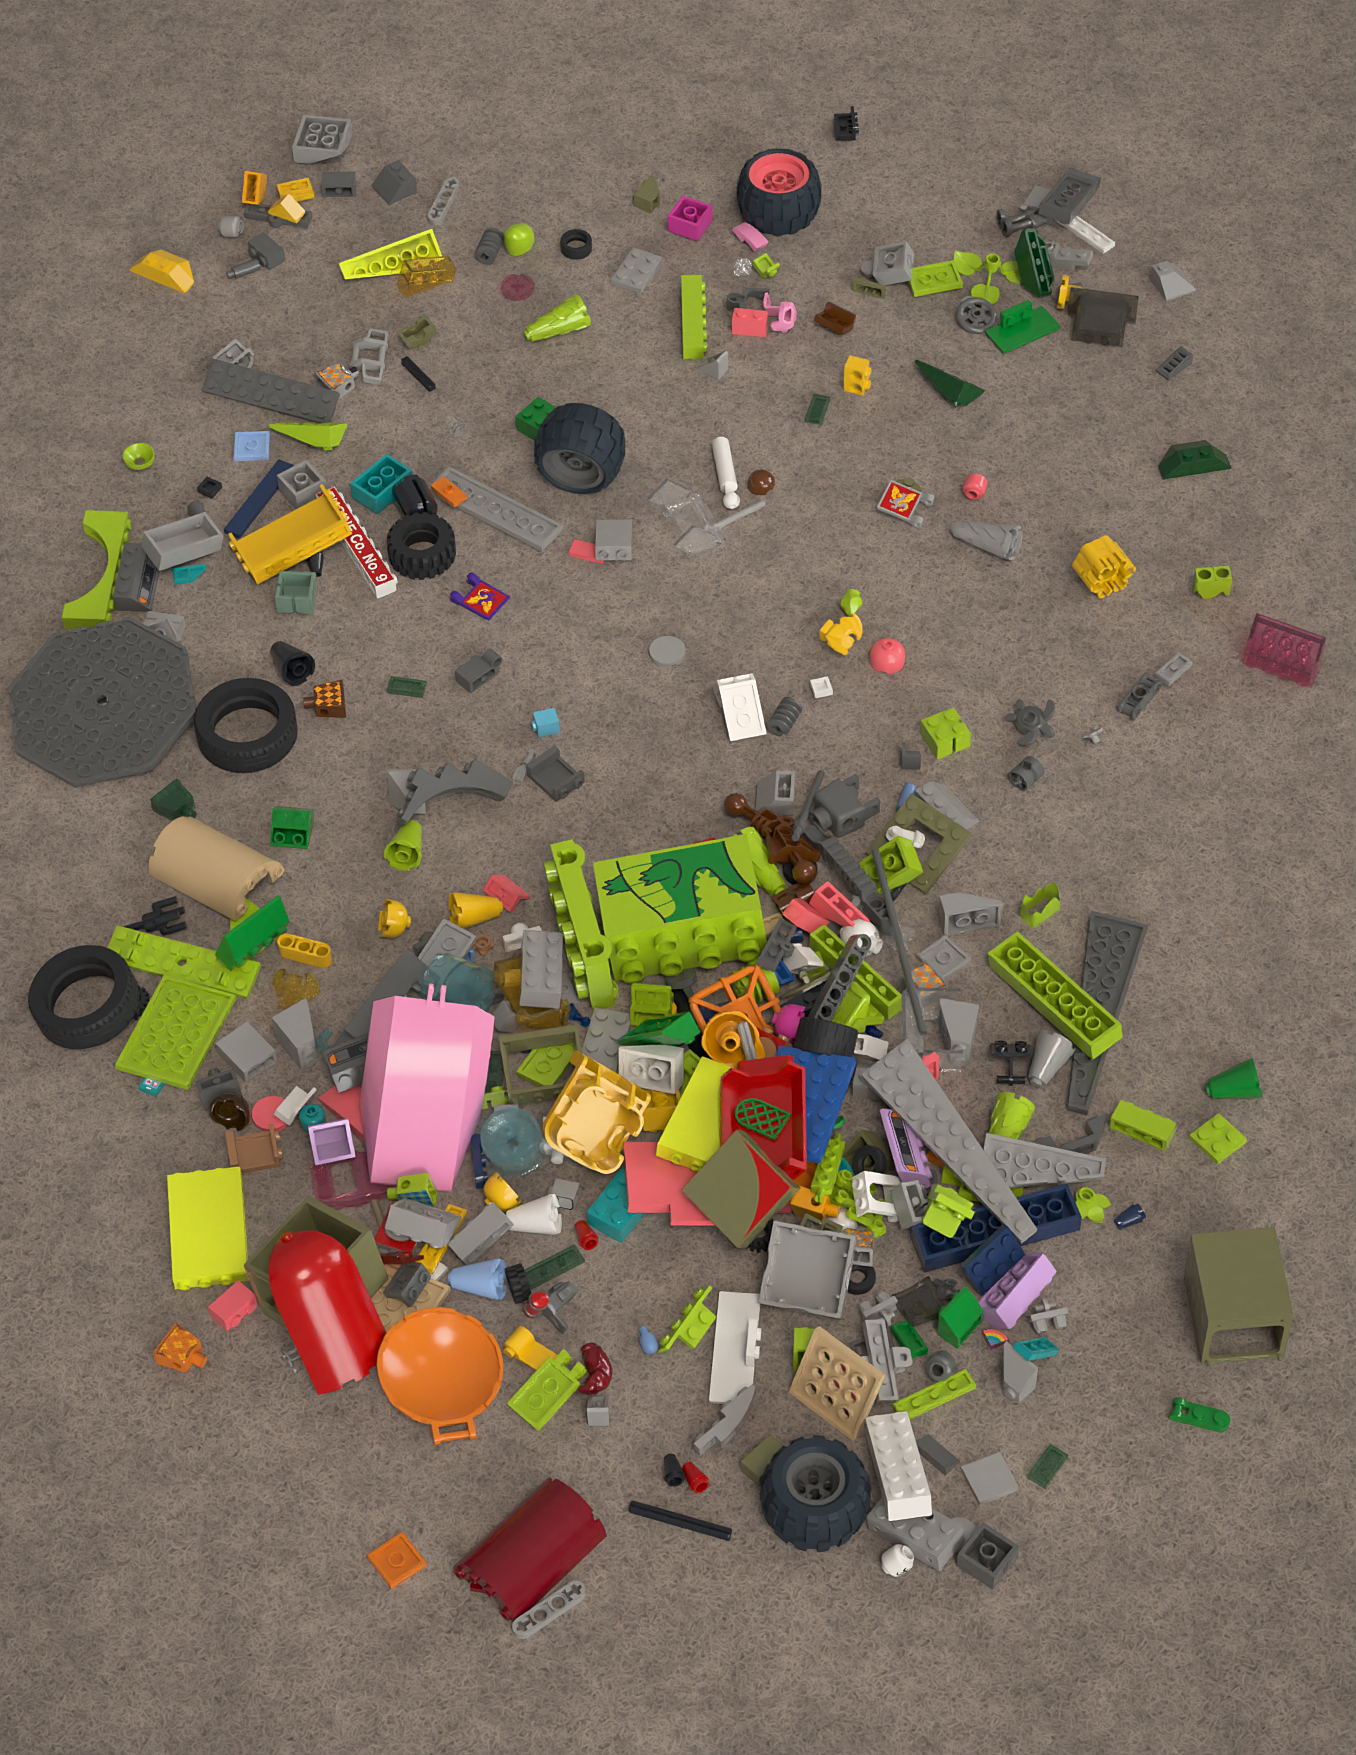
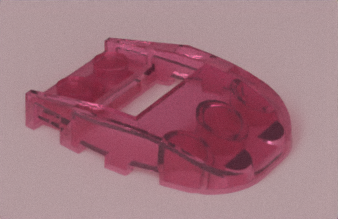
M355 1152L356 1157L315 1165V1163L310 1165L316 1200L329 1207L334 1206L335 1210L343 1209V1207H363V1204L370 1203L373 1199H378V1202L388 1198L387 1189L395 1186L370 1183L367 1152ZM343 1162H352L357 1192L336 1196L331 1167Z

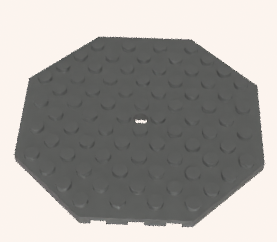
M124 617L121 621L116 622L106 621L97 623V626L86 628V626L79 627L63 634L61 632L53 633L8 686L17 755L73 787L153 770L194 720L196 711L186 647L131 617ZM100 699H106V703L98 704Z

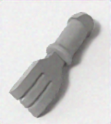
M535 749L528 750L524 761L521 763L522 765L515 770L512 780L520 783L524 781L527 775L526 765L536 756Z

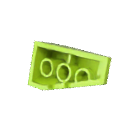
M277 422L269 424V428L315 447H322V450H333L332 447L340 445L347 428V423L328 422L316 424V422L301 423L300 425L299 422Z

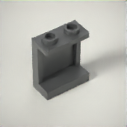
M555 745L526 765L527 777L555 802L561 798H566L571 791L580 788L585 782L584 772L582 770L577 772L560 757V750Z

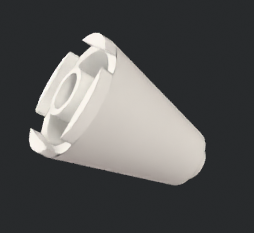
M549 1194L507 1210L506 1216L514 1224L509 1230L550 1235L561 1233L562 1218L557 1210V1207H560L557 1196Z

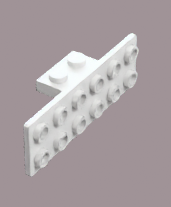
M719 1292L709 1403L724 1404L728 1400L732 1401L737 1397L738 1392L742 1388H748L753 1384L755 1359H759L760 1346H756L757 1340L761 1341V1328H758L760 1303L758 1301L760 1294Z

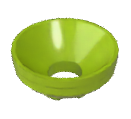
M145 443L132 444L123 452L125 465L133 470L146 469L153 464L155 459L153 448ZM137 460L145 461L142 465L135 464Z

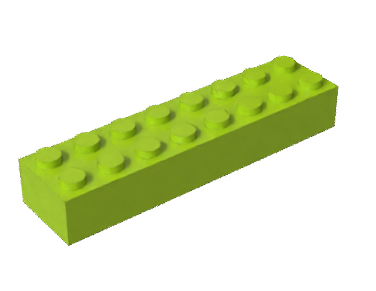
M1018 931L988 952L990 968L1092 1060L1123 1038L1121 1023Z

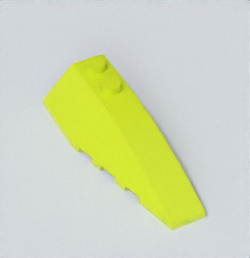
M430 229L341 262L339 266L344 279L415 272L444 261L433 230Z

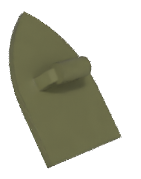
M828 969L810 979L807 977V972L799 971L798 977L801 978L802 983L782 994L781 998L792 995L829 977L833 969Z

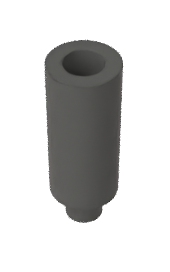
M256 258L238 264L226 272L227 277H234L236 279L260 270V264Z

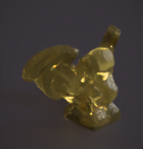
M285 969L278 970L272 982V988L275 987L277 997L280 998L282 996L278 1006L287 1009L304 998L309 1002L316 994L319 996L320 986L317 979L312 974L305 973L306 982L301 984L303 976L295 973L286 974Z

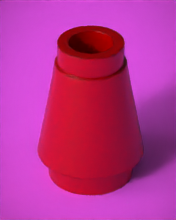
M585 1220L576 1222L575 1229L580 1246L585 1250L594 1249L598 1245V1235Z
M687 1462L682 1466L691 1491L699 1494L709 1487L708 1477L692 1462Z

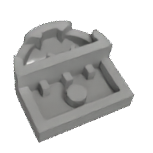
M234 339L214 355L212 359L251 368L254 363V354L250 347L246 349L237 339Z

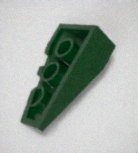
M917 359L915 360V364L938 390L950 399L949 402L959 406L961 403L967 406L985 391Z

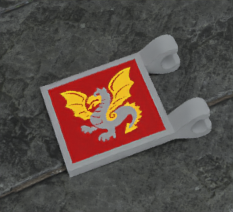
M890 480L876 509L907 521L914 527L921 528L923 517L913 515L919 501L927 506H931L934 495L919 492Z

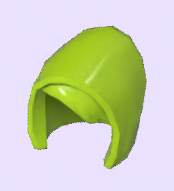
M514 224L505 230L503 242L507 252L512 256H519L532 249L534 233L527 224Z

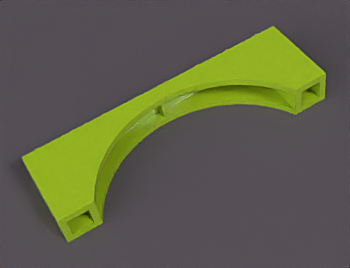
M85 511L83 520L85 535L96 540L108 554V565L102 579L90 592L64 605L62 614L64 629H75L84 626L89 628L97 626V623L112 622L111 610L115 609L113 593L124 543H129L128 531L132 529V519H129L128 512Z

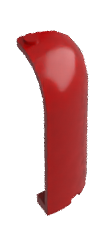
M318 1231L284 1232L280 1235L270 1255L268 1271L270 1289L317 1394H326L343 1388V1383L355 1379L357 1382L369 1375V1369L377 1364L378 1352L387 1333L353 1258L341 1243L332 1236Z

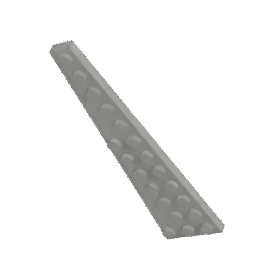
M908 1039L861 1074L862 1079L1002 1224L1010 1228L1014 1237L1021 1244L1037 1232V1228Z

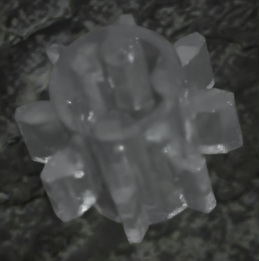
M739 257L732 263L734 268L731 271L737 277L741 275L744 278L752 271L750 267L752 263L746 257L744 259Z

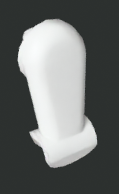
M892 826L886 833L889 841L896 836H901L912 840L916 848H921L925 841L924 834L918 830L913 832L898 826Z

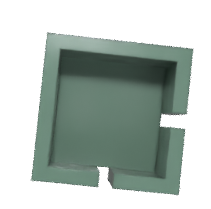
M280 571L275 595L278 613H293L296 610L297 613L313 614L318 588L316 572Z

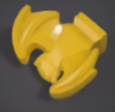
M855 613L852 614V617L839 618V624H834L829 619L819 630V639L827 641V644L840 654L847 655L848 649L852 647L855 641L849 635L854 634L857 640H860L862 637V623Z

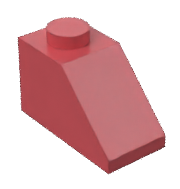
M802 898L793 899L782 914L797 927L809 933L814 932L824 924L828 926L830 923L828 919Z

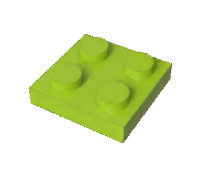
M1219 1113L1189 1135V1139L1217 1165L1247 1142V1138Z

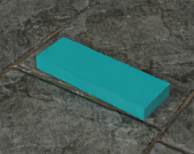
M1046 1337L1018 1341L1013 1346L1028 1361L1056 1356L1059 1352V1348Z

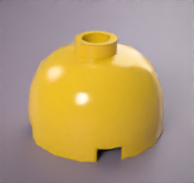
M385 899L382 906H385V909L380 911L378 931L382 929L379 937L396 938L404 933L406 927L409 928L411 917L408 916L407 909L402 903Z
M497 1172L492 1174L485 1182L484 1194L487 1199L484 1201L487 1205L494 1202L502 1212H507V1210L513 1209L523 1202Z

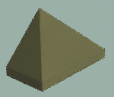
M854 277L852 291L885 299L886 286Z

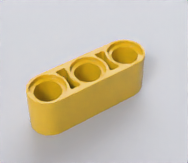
M282 934L277 939L279 954L283 958L320 968H326L332 963L331 949L328 944L291 934Z

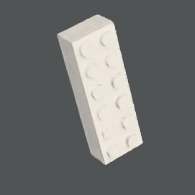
M896 1412L865 1418L866 1438L888 1520L894 1521L932 1515L931 1493L908 1412Z

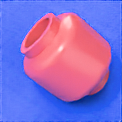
M969 474L962 488L963 493L971 500L980 499L985 494L988 482L981 474Z

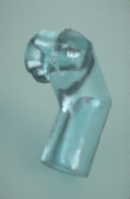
M327 1027L315 1040L316 1049L318 1052L321 1051L323 1055V1050L330 1047L327 1044V1040L333 1035L332 1030Z

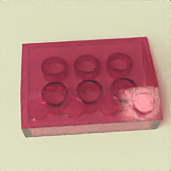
M1256 613L1244 652L1243 664L1251 668L1260 669L1268 674H1274L1284 680L1299 683L1301 686L1312 688L1320 674L1326 637Z

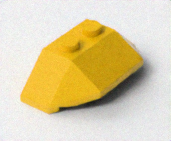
M164 250L148 253L138 259L129 269L133 273L184 294L194 284L189 261Z

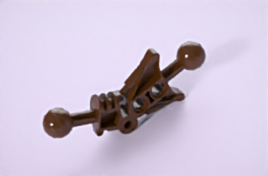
M732 793L724 800L725 811L734 817L743 815L752 821L750 827H754L759 835L765 838L769 863L773 864L777 861L792 862L794 865L792 875L798 883L807 884L813 881L816 876V868L810 861L819 862L821 851L813 848L801 835L798 841L792 840L791 837L794 832L793 827L795 823L793 818L786 815L779 816L767 808L758 812L749 807L746 798L739 793Z

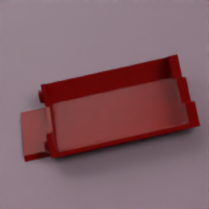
M785 1055L742 1060L737 1063V1069L730 1068L720 1077V1147L736 1130L745 1131L764 1150L767 1157L792 1180L803 1174L807 1170L805 1067L794 1063L793 1056ZM751 1098L759 1099L791 1114L790 1119L775 1141L738 1123L735 1117V1110L742 1101ZM752 1102L744 1104L745 1108L751 1107ZM764 1107L756 1108L757 1114L765 1112ZM754 1109L746 1111L747 1116L755 1114ZM744 1112L738 1113L739 1119L745 1117ZM776 1112L768 1114L769 1119L777 1117ZM766 1115L758 1117L760 1122L767 1120ZM756 1117L749 1119L750 1125L757 1123ZM778 1120L771 1122V1126H779ZM762 1124V1130L768 1129L769 1124Z

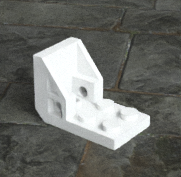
M753 673L716 680L712 685L720 708H723L729 742L766 735Z

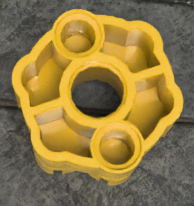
M1108 535L1085 544L1072 563V568L1089 590L1094 592L1099 599L1105 597L1102 591L1108 596L1112 593V590L1118 592V587L1120 590L1124 589L1128 583L1127 578L1133 575L1130 569L1133 572L1136 571L1134 564L1119 545Z

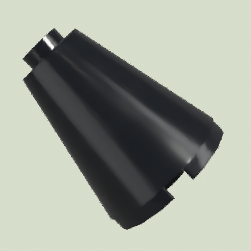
M277 641L271 646L270 654L285 682L292 686H297L306 682V678L310 674L313 675L316 665L314 658L309 653L283 641Z

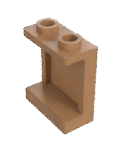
M269 1124V1131L234 1137L233 1130L225 1132L230 1166L240 1167L242 1174L281 1167L279 1159H283L282 1148L277 1147V1143L280 1142L278 1130L274 1131L273 1124Z

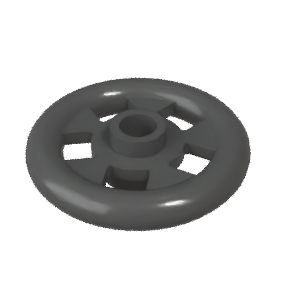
M972 297L960 303L956 311V318L959 325L967 332L982 334L995 325L997 314L989 301L979 297ZM974 304L981 305V308L974 307ZM965 308L970 309L968 314L963 312ZM985 311H989L990 317H985ZM969 319L973 324L969 325L966 320ZM984 321L986 325L980 327L979 323Z

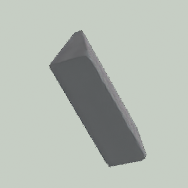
M929 1434L916 1441L919 1454L945 1476L960 1463L959 1459Z

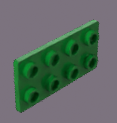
M1026 300L1001 311L999 325L986 330L985 334L1005 354L1059 330L1060 324L1043 306L1032 310L1033 303L1030 300Z

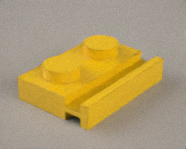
M309 177L277 184L280 198L287 194H290L296 202L315 198Z

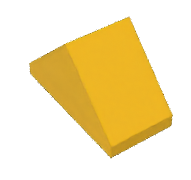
M287 194L272 205L268 210V214L298 223L305 214V210L290 194Z

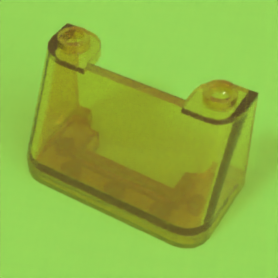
M521 954L494 962V970H492L493 980L499 984L516 1014L519 1025H522L524 1028L550 1029L568 1025L571 1006L567 999H560L559 1009L519 1006Z

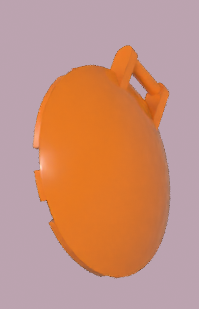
M433 1307L412 1312L404 1316L401 1321L389 1329L378 1352L377 1373L382 1390L389 1401L409 1418L428 1424L433 1445H440L441 1442L466 1438H469V1440L476 1439L473 1418L488 1408L496 1397L503 1378V1358L500 1347L492 1333H489L476 1318L469 1314L464 1315L456 1312L455 1309ZM465 1423L467 1429L440 1434L438 1427Z

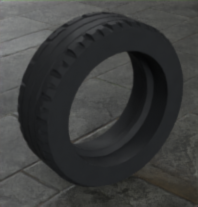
M238 678L216 686L202 698L194 714V728L202 755L214 766L234 773H253L274 766L287 756L297 739L298 726L292 700L282 688L263 679ZM239 709H262L277 718L275 727L268 734L254 741L233 742L218 736L214 731L215 726L224 716Z
M82 945L58 953L40 968L31 983L28 1003L35 1022L49 1041L68 1049H87L110 1041L128 1026L136 1013L140 994L138 983L127 962L120 954L103 946ZM90 976H104L113 979L114 988L110 997L99 1009L91 1014L79 1018H63L54 1014V1006L60 994L77 980Z

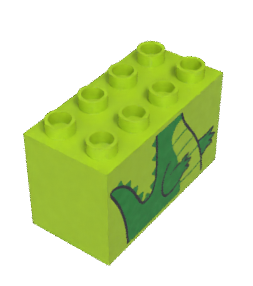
M747 834L593 862L605 937L612 944L610 961L615 981L636 983L646 976L656 974L674 976L681 973L683 969L700 966L705 969H712L718 967L722 962L737 959L750 962L758 958V955L763 951L767 943Z

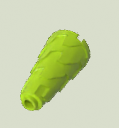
M575 294L564 300L563 303L550 309V312L538 317L534 322L525 327L523 333L527 341L531 340V342L586 328L591 325L589 315L586 314L587 309L581 297Z
M754 827L740 830L742 834H747L756 883L771 896L784 891L786 884L775 863L771 864L768 862L767 848L763 844V839Z
M1001 1092L997 1094L988 1133L1019 1140L1035 1112L1034 1104L1021 1095L1019 1100L1015 1099L1016 1093Z

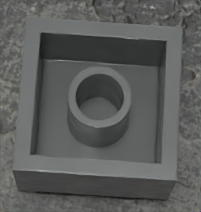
M982 1523L958 1553L957 1566L993 1590L1017 1560L1019 1546L987 1524Z

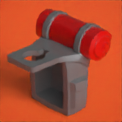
M569 1281L566 1283L559 1282L550 1288L548 1294L533 1292L529 1295V1299L524 1302L523 1312L528 1318H535L543 1314L563 1334L568 1329V1326L556 1312L576 1295L578 1289Z

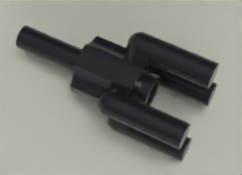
M173 896L152 903L153 912L143 914L142 921L123 927L133 930L145 928L147 933L159 929L161 935H169L187 929L185 921L167 927L168 922L180 919V915L185 914V909L182 906L163 912L161 908L178 903L177 896Z

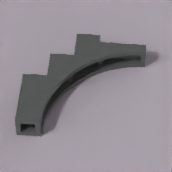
M476 759L471 763L467 762L462 771L447 763L443 767L440 766L435 775L419 767L415 772L412 770L407 778L409 783L406 788L410 791L405 798L407 801L406 805L401 806L397 813L399 818L396 823L403 827L423 803L444 793L458 791L474 792L486 795L500 802L507 796L513 781Z

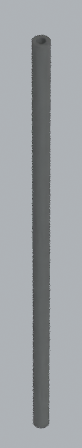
M873 849L872 855L920 1035H926L927 1030L879 849Z

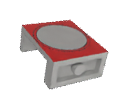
M388 1210L374 1238L378 1251L393 1258L413 1262L416 1257L415 1247L418 1242L410 1240L409 1236L394 1235L391 1233V1230L385 1229L389 1214Z

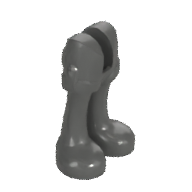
M1039 208L1026 209L1025 212L1015 216H1007L1004 209H998L996 212L999 228L1002 229L1004 236H1010L1013 232L1027 227H1040L1047 223V218L1038 214Z

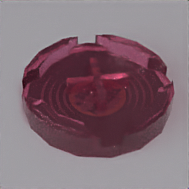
M525 274L509 275L501 283L502 294L505 298L513 301L525 300L535 290L534 281Z

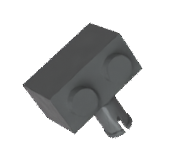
M214 1068L215 1074L210 1069L208 1077L195 1081L205 1111L209 1110V1105L213 1099L222 1093L234 1092L243 1097L234 1068L224 1072Z

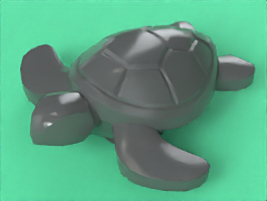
M1018 699L1016 701L1018 709L1014 713H1009L1005 716L1006 721H1014L1017 729L1025 734L1023 738L1018 740L1020 746L1033 743L1040 734L1049 738L1055 736L1054 729L1047 722L1055 714V703L1052 700L1047 701L1045 710L1042 711L1036 706L1025 707L1024 702Z

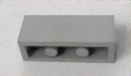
M492 1202L490 1205L485 1206L475 1219L470 1220L460 1233L455 1234L448 1245L466 1265H470L514 1224Z

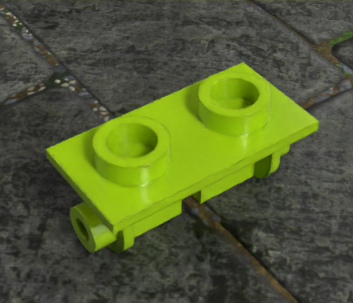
M503 1086L492 1087L490 1092H484L482 1109L488 1108L487 1101L490 1100L492 1108L494 1105H506L509 1103L508 1095L504 1096V1092H507V1089H503Z

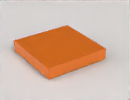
M400 1532L366 1555L369 1562L390 1589H393L427 1566V1562L403 1532Z

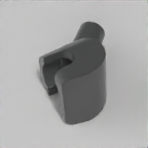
M935 1279L933 1285L937 1287L936 1293L938 1298L951 1299L956 1291L960 1292V1289L955 1290V1285L958 1282L954 1279L944 1281Z

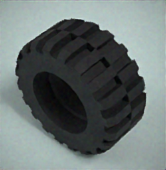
M417 512L411 516H404L402 520H397L395 525L393 524L389 529L386 541L389 562L396 572L400 571L402 576H409L410 579L414 580L415 578L425 580L428 577L432 579L437 574L439 576L443 574L444 570L447 571L451 564L454 563L456 555L454 531L452 526L442 517L439 518L436 514L429 515L427 512H423V514H418ZM419 542L434 544L432 547L424 550L409 548L411 545Z

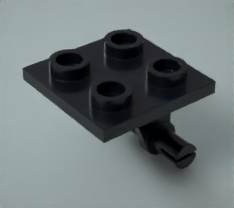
M998 1040L995 1043H991L992 1056H1010L1009 1076L997 1075V1084H1009V1086H1013V1084L1025 1085V1076H1013V1057H1032L1031 1045L1025 1041H1015V1044H1007V1041Z

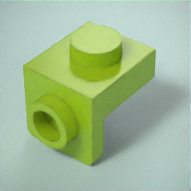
M767 253L752 262V265L763 279L768 276L770 278L775 276L780 267L779 263H773Z

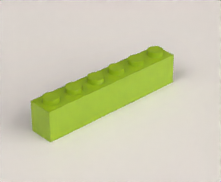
M681 275L683 359H704V352H707V342H704V340H707V330H703V328H706V318H703V316H706V306H702V304H706V295L702 294V292H705V282H702V275Z
M824 924L810 934L809 948L813 952L819 951L823 961L833 969L846 944ZM851 955L848 958V962L850 965L853 963V957ZM863 960L852 982H857L870 995V1003L889 1020L902 1011L903 996ZM841 972L839 976L844 980V975Z

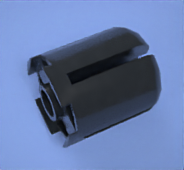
M418 475L403 477L404 481L400 482L397 486H393L392 495L403 516H411L417 512L418 514H423V512H427L429 515L437 514V503L425 480L419 478Z

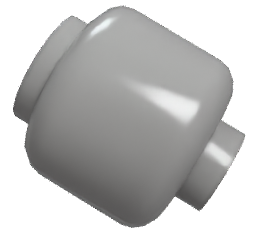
M223 216L221 221L218 222V230L223 237L237 238L243 233L244 223L238 216Z

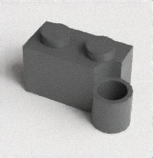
M492 649L486 650L481 657L474 655L468 662L460 665L455 670L456 682L471 694L498 675V667L502 663V657Z

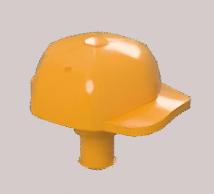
M724 1011L715 1014L705 1025L702 1046L713 1061L724 1063L737 1069V1063L746 1060L737 1024L744 1021L748 1023L757 1058L765 1057L764 1047L759 1039V1032L744 1013L740 1011Z

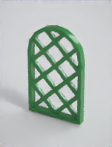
M755 1098L742 1101L735 1110V1117L740 1125L774 1141L791 1117L790 1113ZM752 1102L751 1107L745 1108L744 1104ZM764 1107L765 1112L757 1114L756 1108ZM754 1109L755 1114L747 1116L746 1111ZM744 1112L745 1117L739 1119L738 1113ZM776 1112L777 1117L769 1119L768 1114ZM766 1115L767 1120L760 1122L758 1117ZM756 1117L757 1123L750 1125L749 1119ZM778 1120L779 1126L772 1127L771 1122ZM768 1123L769 1128L762 1130L761 1125Z

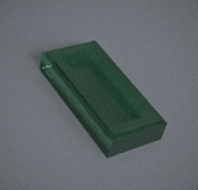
M813 394L805 422L822 425L831 397Z
M391 676L387 693L423 698L427 681Z
M1050 1444L1027 1475V1479L1046 1489L1068 1459V1454Z

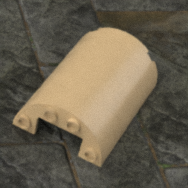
M184 816L179 817L164 828L154 844V847H156L154 855H150L149 874L152 877L234 921H237L240 916L245 914L248 907L244 896L262 878L268 874L269 881L274 883L285 871L284 867L274 859L190 816L187 818Z

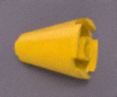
M459 892L450 893L448 910H451L452 916H449L451 923L465 929L499 917L500 913L503 912V904L497 897Z

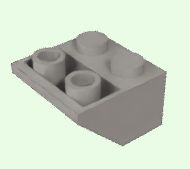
M775 771L758 781L756 811L760 812L767 808L775 814L793 815L795 771Z

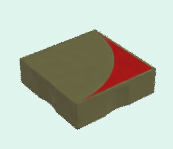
M736 1130L687 1183L682 1191L737 1248L746 1249L766 1227L771 1217L782 1210L801 1188L767 1157L764 1150L745 1131Z

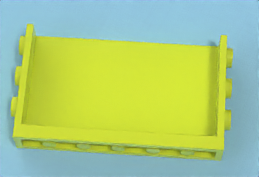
M701 1057L658 1142L657 1157L698 1172L720 1148V1077L733 1067Z
M216 1168L214 1170H197L189 1173L167 1175L172 1277L175 1289L208 1288L211 1285L217 1284L230 1285L238 1280L240 1282L249 1281V1277H245L246 1270L244 1268V1264L248 1261L241 1168Z

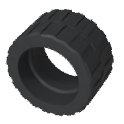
M801 1017L793 1048L821 1055L826 1054L827 1056L835 1054L853 1057L859 1032L855 1028L811 1017Z

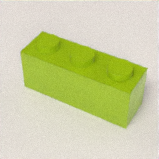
M1120 1100L1111 1116L1110 1128L1166 1151L1175 1134L1176 1122L1156 1115L1150 1110L1137 1107L1131 1102Z

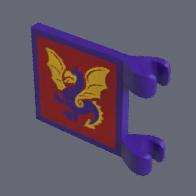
M470 572L467 575V583L474 587L464 598L459 592L452 591L450 601L489 621L509 600L510 596L482 581L476 574Z

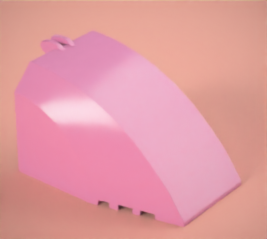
M429 984L427 1000L392 996L373 1001L359 1107L362 1117L370 1183L397 1186L398 1178L401 1176L429 1172L437 1191L452 1192L470 1145L471 1137L474 1135L481 1115L490 1058L494 1016L477 1006L445 1002V985H442L440 988V1001H432L434 984Z

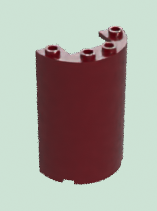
M549 1477L543 1481L454 1565L453 1572L460 1580L465 1579L468 1583L472 1581L475 1584H480L483 1587V1591L489 1597L493 1596L499 1601V1613L507 1621L511 1620L514 1622L522 1614L533 1608L607 1537L600 1519L595 1521L594 1514L591 1513L593 1509L571 1487L556 1478L551 1481L552 1479Z

